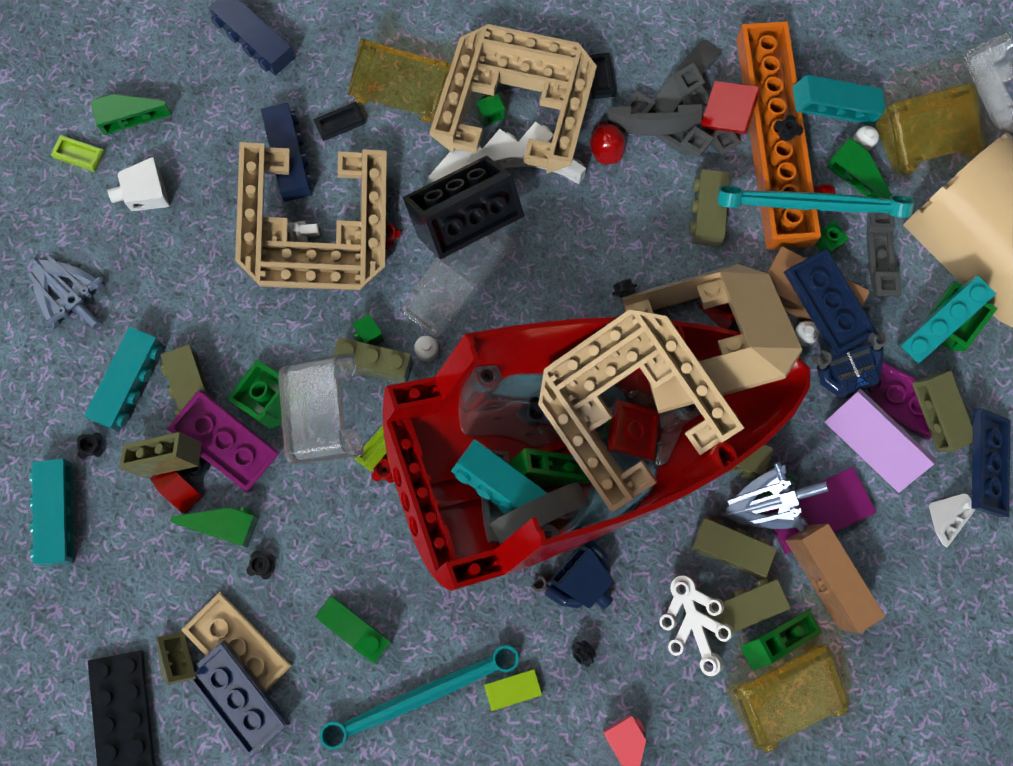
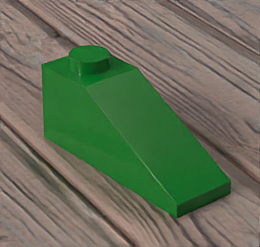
M111 94L103 95L90 101L96 125L103 135L171 116V111L164 100Z
M849 138L833 156L827 168L864 196L889 199L892 195L870 153L864 149L862 144Z
M525 448L510 460V466L539 487L569 485L575 482L579 484L591 483L577 461L567 454Z
M239 506L237 510L224 508L172 516L170 522L248 548L258 518L252 515V510Z
M330 596L315 616L321 623L373 664H377L393 643L332 596Z
M810 609L756 636L741 645L740 648L753 671L776 662L820 635L822 631Z

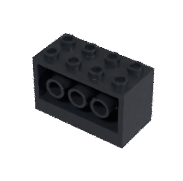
M487 155L403 197L417 237L440 260L525 217L513 175Z

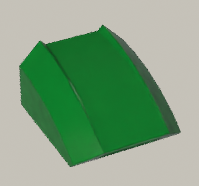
M952 281L928 316L963 285ZM987 302L942 342L941 345L950 351H966L998 308Z
M256 360L226 400L262 425L271 429L281 424L283 418L295 402L298 401L300 389L288 378Z

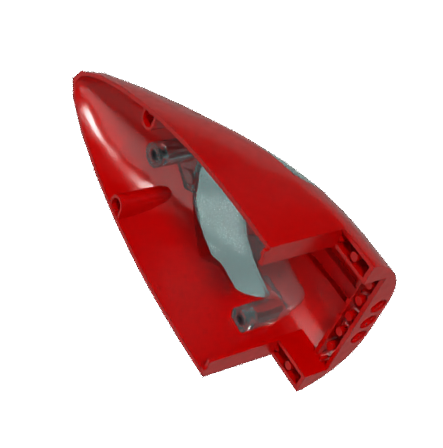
M618 317L546 321L464 334L435 377L387 385L384 391L383 431L387 457L416 548L425 566L437 582L446 589L454 591L533 566L654 513L729 472L765 445L795 415L810 389V367L798 357L785 379L724 395L723 397L745 428L699 455L685 434L686 431L705 420L696 405L691 404L660 413L655 459L651 462L644 461L656 478V484L612 513L592 483L579 484L590 503L588 507L543 526L539 525L537 517H533L502 544L488 543L485 534L481 496L478 495L476 489L472 486L460 482L451 470L474 439L487 449L508 451L509 465L510 460L525 448L571 455V452L550 422L546 423L543 419L537 427H531L528 424V420L519 414V409L522 406H526L531 397H540L543 373L546 367ZM671 320L698 361L720 356L721 352L718 347V341L741 334L740 332L716 326ZM640 367L599 395L607 408L613 406V401L622 400L657 411L649 381ZM602 425L597 427L595 430L600 431L602 429ZM609 437L602 440L606 446H608ZM610 451L623 471L628 470L641 461V459ZM566 485L544 486L540 488L549 493Z

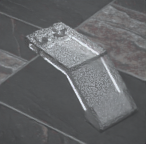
M499 229L441 260L437 257L404 302L400 311L438 340L452 326L455 317L475 289L517 249L519 243Z

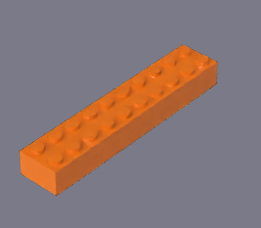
M788 21L742 24L736 39L742 84L757 86L761 90L749 126L757 190L814 192L802 113L796 112L792 86L797 83ZM788 115H794L798 125L803 127V133L800 136L796 135L790 141H784L778 136L775 123L785 120ZM760 206L766 250H777L781 246L786 249L813 247L821 237L816 209L800 210Z

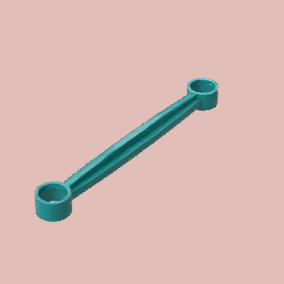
M736 186L719 187L717 198L718 205L728 208H737L743 204L800 210L816 209L820 211L888 213L899 218L911 217L915 203L914 199L901 195L890 196L887 199L814 192L743 190Z
M500 646L494 651L492 657L412 689L344 723L331 721L322 727L320 741L327 749H338L352 735L427 705L497 670L510 672L518 665V652L512 646ZM502 649H509L515 655V663L510 668H502L497 664L496 656ZM332 725L339 726L344 732L342 742L334 746L325 740V732Z

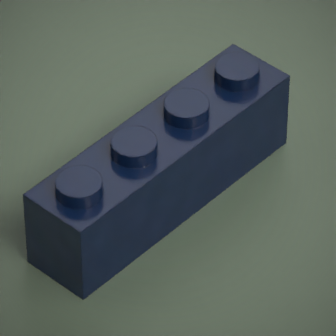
M216 0L208 7L212 15L211 21L218 29L224 28L230 40L234 43L239 42L242 45L243 51L250 58L254 56L258 60L259 66L265 72L269 70L276 76L295 59L292 47L242 1Z
M288 103L262 108L261 113L269 147L289 148L290 150L289 175L276 174L283 201L287 202L312 196L310 187H314L311 173H306L305 166H309L306 152L301 153L300 146L304 145L301 131L296 132L295 125L299 124L296 111H291Z

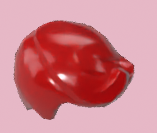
M601 121L599 126L593 127L591 132L590 147L596 161L601 164L617 163L622 159L625 152V136L616 125Z

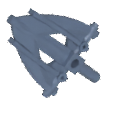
M50 256L47 258L48 260L33 258L31 260L33 263V274L30 272L28 275L33 281L40 309L47 319L45 326L47 328H57L59 320L61 318H68L69 311L72 310L75 314L78 313L93 329L99 328L101 322L85 307L87 304L83 299L85 297L90 299L93 290L101 289L104 286L102 284L103 279L101 277L94 278L87 272L69 264L57 262ZM59 277L69 278L74 283L72 289ZM50 287L55 291V293L60 297V299L54 300L51 297Z
M775 462L773 469L752 480L737 495L728 498L729 505L725 512H721L723 519L728 518L736 521L738 527L750 525L768 529L797 528L802 532L805 530V526H808V523L804 517L801 518L802 508L797 506L799 505V500L828 492L829 488L826 481L796 489L795 485L789 486L791 479L785 476L787 472L786 465ZM766 491H771L773 493L755 499V497L760 493ZM779 508V511H778V512H775V513H771V514H763V513H760V512H764V511H768V510H772V509Z

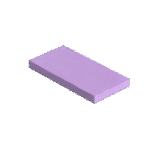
M861 389L825 421L840 438L898 493L937 461Z

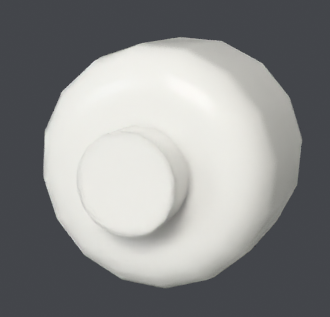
M862 126L855 133L853 140L862 144L864 149L869 151L877 144L879 134L874 127Z
M811 321L800 322L794 328L801 346L808 347L819 337V331Z
M422 336L415 342L414 351L418 359L429 362L438 356L439 346L433 337Z

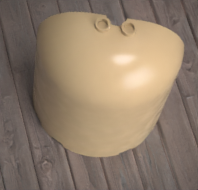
M1006 132L962 168L946 186L940 188L903 226L962 285L972 276H979L997 293L988 301V303L998 308L993 316L1002 323L1013 327V136Z

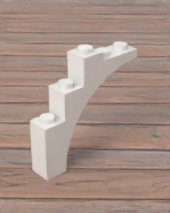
M535 122L518 142L514 135L499 129L483 149L479 144L477 153L455 149L453 154L450 151L428 176L429 184L486 155L503 168L534 167L546 169L523 164V158L529 138L552 143L554 134L547 126H541ZM574 158L571 166L553 172L580 184L585 178L586 168L580 160Z

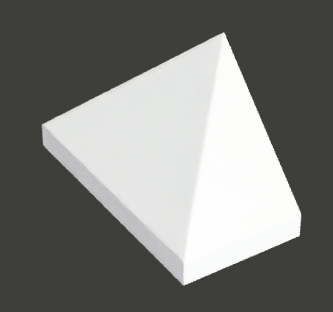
M960 494L932 502L929 505L935 532L942 545L947 548L975 511V509L971 508L972 501L967 494Z

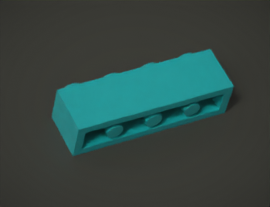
M809 74L802 77L800 81L792 86L796 112L864 124H872L886 114L883 90L871 85L854 84L853 82L838 81L833 78H822Z
M972 276L907 335L898 346L915 363L919 364L997 293L979 276Z
M131 327L128 328L84 414L85 418L116 432H119L120 428L127 424L129 420L128 412L131 406L138 402L140 398L139 390L143 382L146 383L151 376L150 368L154 360H158L161 356L160 354H162V343L156 337Z
M475 439L451 470L460 482L472 486L476 489L479 496L486 500H491L504 514L547 494L546 491Z
M65 459L32 462V470L29 472L32 495L30 496L29 503L33 510V520L30 522V532L33 535L30 557L33 565L45 567L74 563L72 463Z

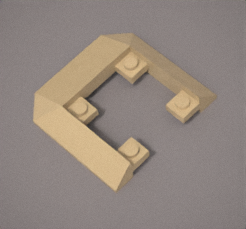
M487 24L460 37L429 132L430 136L453 154L455 149L477 153L482 137V128L463 124L472 93L478 92L494 96L498 83L542 92L539 106L558 109L560 114L552 143L529 138L523 164L546 168V174L571 166L597 66L578 42Z
M240 142L235 261L260 287L361 290L385 268L387 151L363 149L362 153L338 151L337 177L361 179L360 221L337 220L336 244L287 241L288 218L264 217L265 174L289 175L290 150L289 148L265 147L264 143Z
M740 264L621 298L625 312L633 309L653 313V310L695 298H700L704 309L729 303L741 334L718 341V347L721 352L720 356L699 361L723 396L785 379L802 353L800 342L770 275ZM676 376L656 389L649 382L658 414L694 404Z
M629 309L544 369L538 405L611 513L657 483L656 478L643 460L628 470L623 471L595 430L613 417L599 395L639 367L654 389L676 376L703 415L705 420L685 432L699 455L745 428L666 315Z

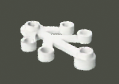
M685 575L678 576L672 581L670 587L674 598L667 614L661 616L659 623L664 630L674 628L677 625L676 617L682 604L684 605L686 616L676 638L670 641L668 649L675 656L684 653L686 641L692 630L702 656L700 668L705 675L715 676L722 671L723 660L718 654L712 653L703 626L714 632L716 637L723 642L731 639L734 631L730 625L721 624L699 612L694 601L706 606L707 612L713 616L719 615L724 611V603L718 598L713 599L698 591L692 578ZM681 584L686 587L685 594L679 590ZM713 602L719 606L717 612L712 609ZM666 617L671 619V626L665 623ZM722 628L728 631V637H724L721 634ZM675 642L680 645V647H681V650H680V651L675 650V648H674V643H675ZM707 661L713 664V670L707 668Z

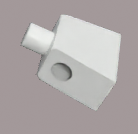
M153 157L118 173L120 186L108 189V195L112 203L124 200L131 211L169 207L161 170Z

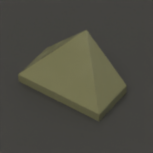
M184 632L157 637L160 674L167 685L194 680L196 675Z

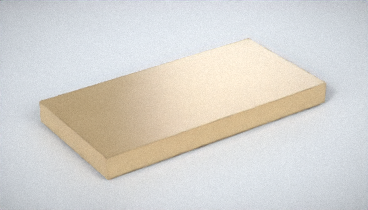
M219 592L181 629L205 656L221 641L226 640L266 692L293 666L222 592Z

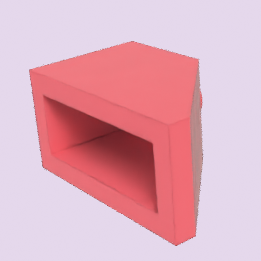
M628 715L602 731L622 766L641 765L646 743L643 733L646 730L638 717L634 719L633 716Z

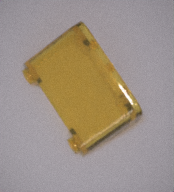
M361 38L348 95L354 96L355 102L366 105L368 100L419 114V120L433 123L451 63L441 60L437 61Z
M974 83L897 102L885 110L875 125L894 175L902 172L904 175L911 174L918 169L917 166L922 161L961 151L963 156L974 157L980 154L986 145L979 97Z
M828 643L816 644L806 649L807 653H800L797 657L755 678L747 679V682L739 685L735 684L725 689L754 749H763L764 753L778 747L777 742L832 714L834 717H838L849 711L847 707L851 702Z

